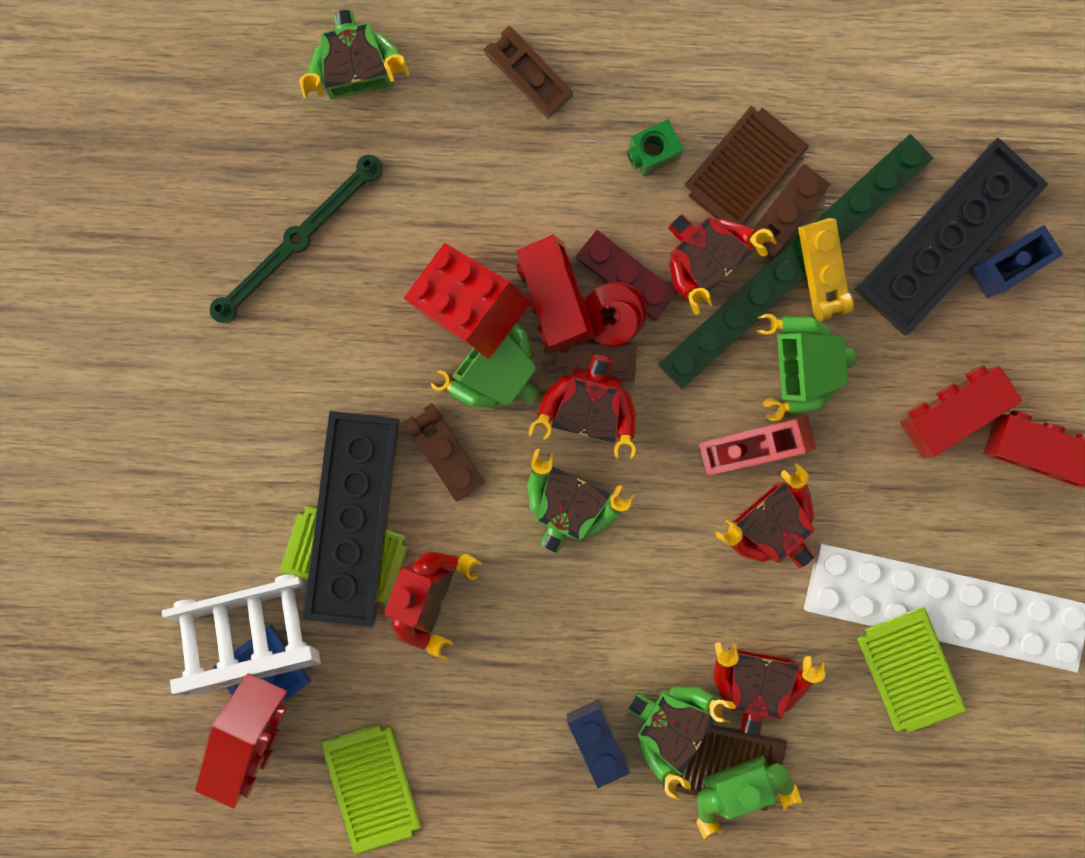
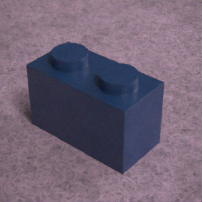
M1043 225L1019 237L971 267L969 271L986 298L1008 290L1062 256L1063 253L1046 226Z
M598 699L567 714L568 726L597 788L630 774L627 761Z

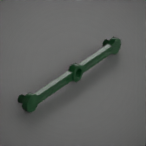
M374 155L362 156L357 162V170L300 226L288 228L283 235V242L226 298L220 297L211 303L209 309L211 317L223 324L233 321L237 315V307L294 252L301 253L307 250L311 241L310 236L367 181L372 182L380 178L383 172L380 160ZM295 234H300L302 238L298 244L292 243V237Z

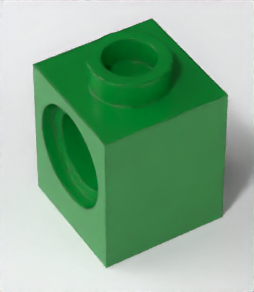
M667 119L632 136L627 156L634 169L639 168L644 177L679 160L684 149L670 120ZM650 143L656 144L660 147L661 154L651 156L645 152L644 146Z

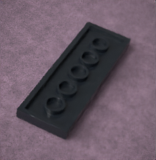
M996 138L854 290L904 336L908 335L1047 187L1048 183L1002 140Z
M329 411L303 619L366 627L375 626L400 423L398 418Z

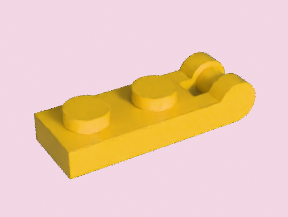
M827 218L798 227L815 318L822 322L831 319L833 314L844 315L852 312L854 303L848 294L836 219ZM832 291L833 300L828 302L826 293Z

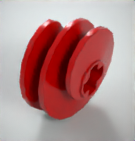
M616 281L603 284L595 288L585 300V305L596 337L593 339L605 346H619L633 339L644 327L648 317L647 303L639 290L628 283ZM612 308H615V310L617 311L614 315L616 319L612 317L614 313V310Z

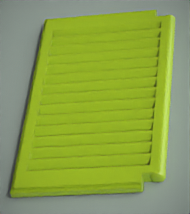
M306 505L305 513L297 514L279 572L294 574L296 577L308 581L317 512L316 507ZM387 529L378 603L384 605L388 604L390 594L404 565L409 549L408 546L403 545L406 535Z
M924 606L864 629L866 635L859 637L857 640L896 732L906 729L907 733H911L967 711Z
M379 723L320 742L354 855L412 838L414 836L412 830L421 829L420 820L391 726L382 729Z

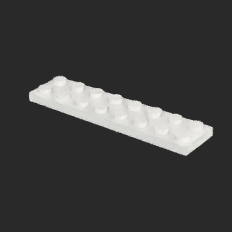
M822 543L817 545L804 610L807 612L875 626L924 606L940 642L1078 673L1085 640V603Z

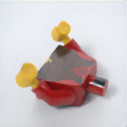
M681 214L668 227L671 233L681 242L670 254L671 261L669 267L673 287L687 302H690L693 313L699 315L701 312L698 303L707 302L710 307L712 306L709 292L753 252L750 247L755 246L760 256L764 257L769 254L766 247L762 244L768 241L776 244L772 232L767 229L757 231L740 223L721 218L714 220L710 217L695 228Z
M593 355L589 370L574 368L571 376H562L544 394L537 412L539 419L534 421L529 427V436L531 437L534 427L539 425L545 429V436L542 442L551 434V427L616 443L618 437L620 441L614 448L615 458L618 460V450L621 447H628L631 450L630 461H632L636 452L635 446L631 442L635 437L636 411L629 392L621 388L622 380L609 376L613 362L612 359L603 355Z
M795 463L797 470L793 476H790L783 470L781 476L789 486L786 483L777 482L735 520L731 522L727 519L725 521L729 525V530L726 534L722 535L716 532L715 536L745 558L762 563L771 559L779 563L786 556H789L798 568L806 566L815 557L814 553L804 543L815 531L812 526L815 517L811 493L807 485L809 479L807 471L798 463Z
M430 551L424 553L416 562L403 566L398 574L385 609V616L393 619L392 626L397 639L422 650L426 648L430 655L441 660L448 659L440 651L444 644L447 643L453 646V642L440 635L430 637L429 633H432L455 570L470 580H476L478 575L470 571V569L475 564L482 565V562L470 554H463L458 558L456 555Z
M720 642L715 644L717 657L713 671L714 681L721 698L735 704L736 709H732L733 711L743 713L740 731L747 734L761 735L764 717L781 719L784 712L790 711L807 693L813 683H819L825 678V663L822 661L818 667L813 668L811 667L812 659L809 656L804 657L803 669L800 670V665L793 659L739 650L735 642L732 643V648L728 647V651H722Z

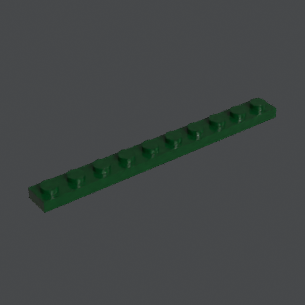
M910 133L814 222L827 218L836 219L841 244L934 158ZM800 236L793 240L658 364L680 390L758 320L757 317L765 314L806 276Z

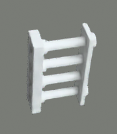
M287 574L276 577L274 583L195 602L193 599L181 600L174 603V608L162 610L163 618L175 623L180 622L186 670L182 672L183 677L170 680L171 694L186 698L238 685L247 673L263 679L321 664L319 650L307 646V643L303 642L295 593L306 591L308 583L294 574ZM281 597L288 645L285 647V652L273 654L272 651L268 650L261 602ZM247 605L254 654L251 655V660L239 663L237 659H234L228 610ZM214 614L220 662L217 663V669L204 672V668H200L194 618Z

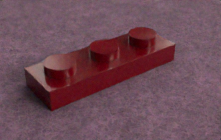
M599 230L593 233L575 257V259L606 283L620 281L631 284L639 290L647 303L648 316L655 321L678 293Z

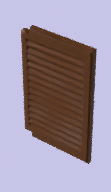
M750 106L685 183V187L692 191L689 197L715 219L721 218L744 225L807 150L809 145L764 108H761L758 112L753 106Z
M711 725L683 774L677 773V776L690 782L691 789H685L679 783L675 791L697 796L701 790L706 788L702 777L762 755L765 756L768 766L771 764L783 765L787 741L761 735H751L742 731ZM768 806L763 807V808L758 809V810L767 811V810H768Z

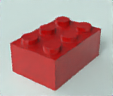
M446 243L434 255L433 259L403 298L428 319L488 360L532 303L510 281Z
M249 673L246 674L212 725L195 792L233 809L242 796L249 797L257 781L255 775L259 769L264 770L273 754L271 748L279 735L280 729L278 727L287 711V707L282 706L286 690Z

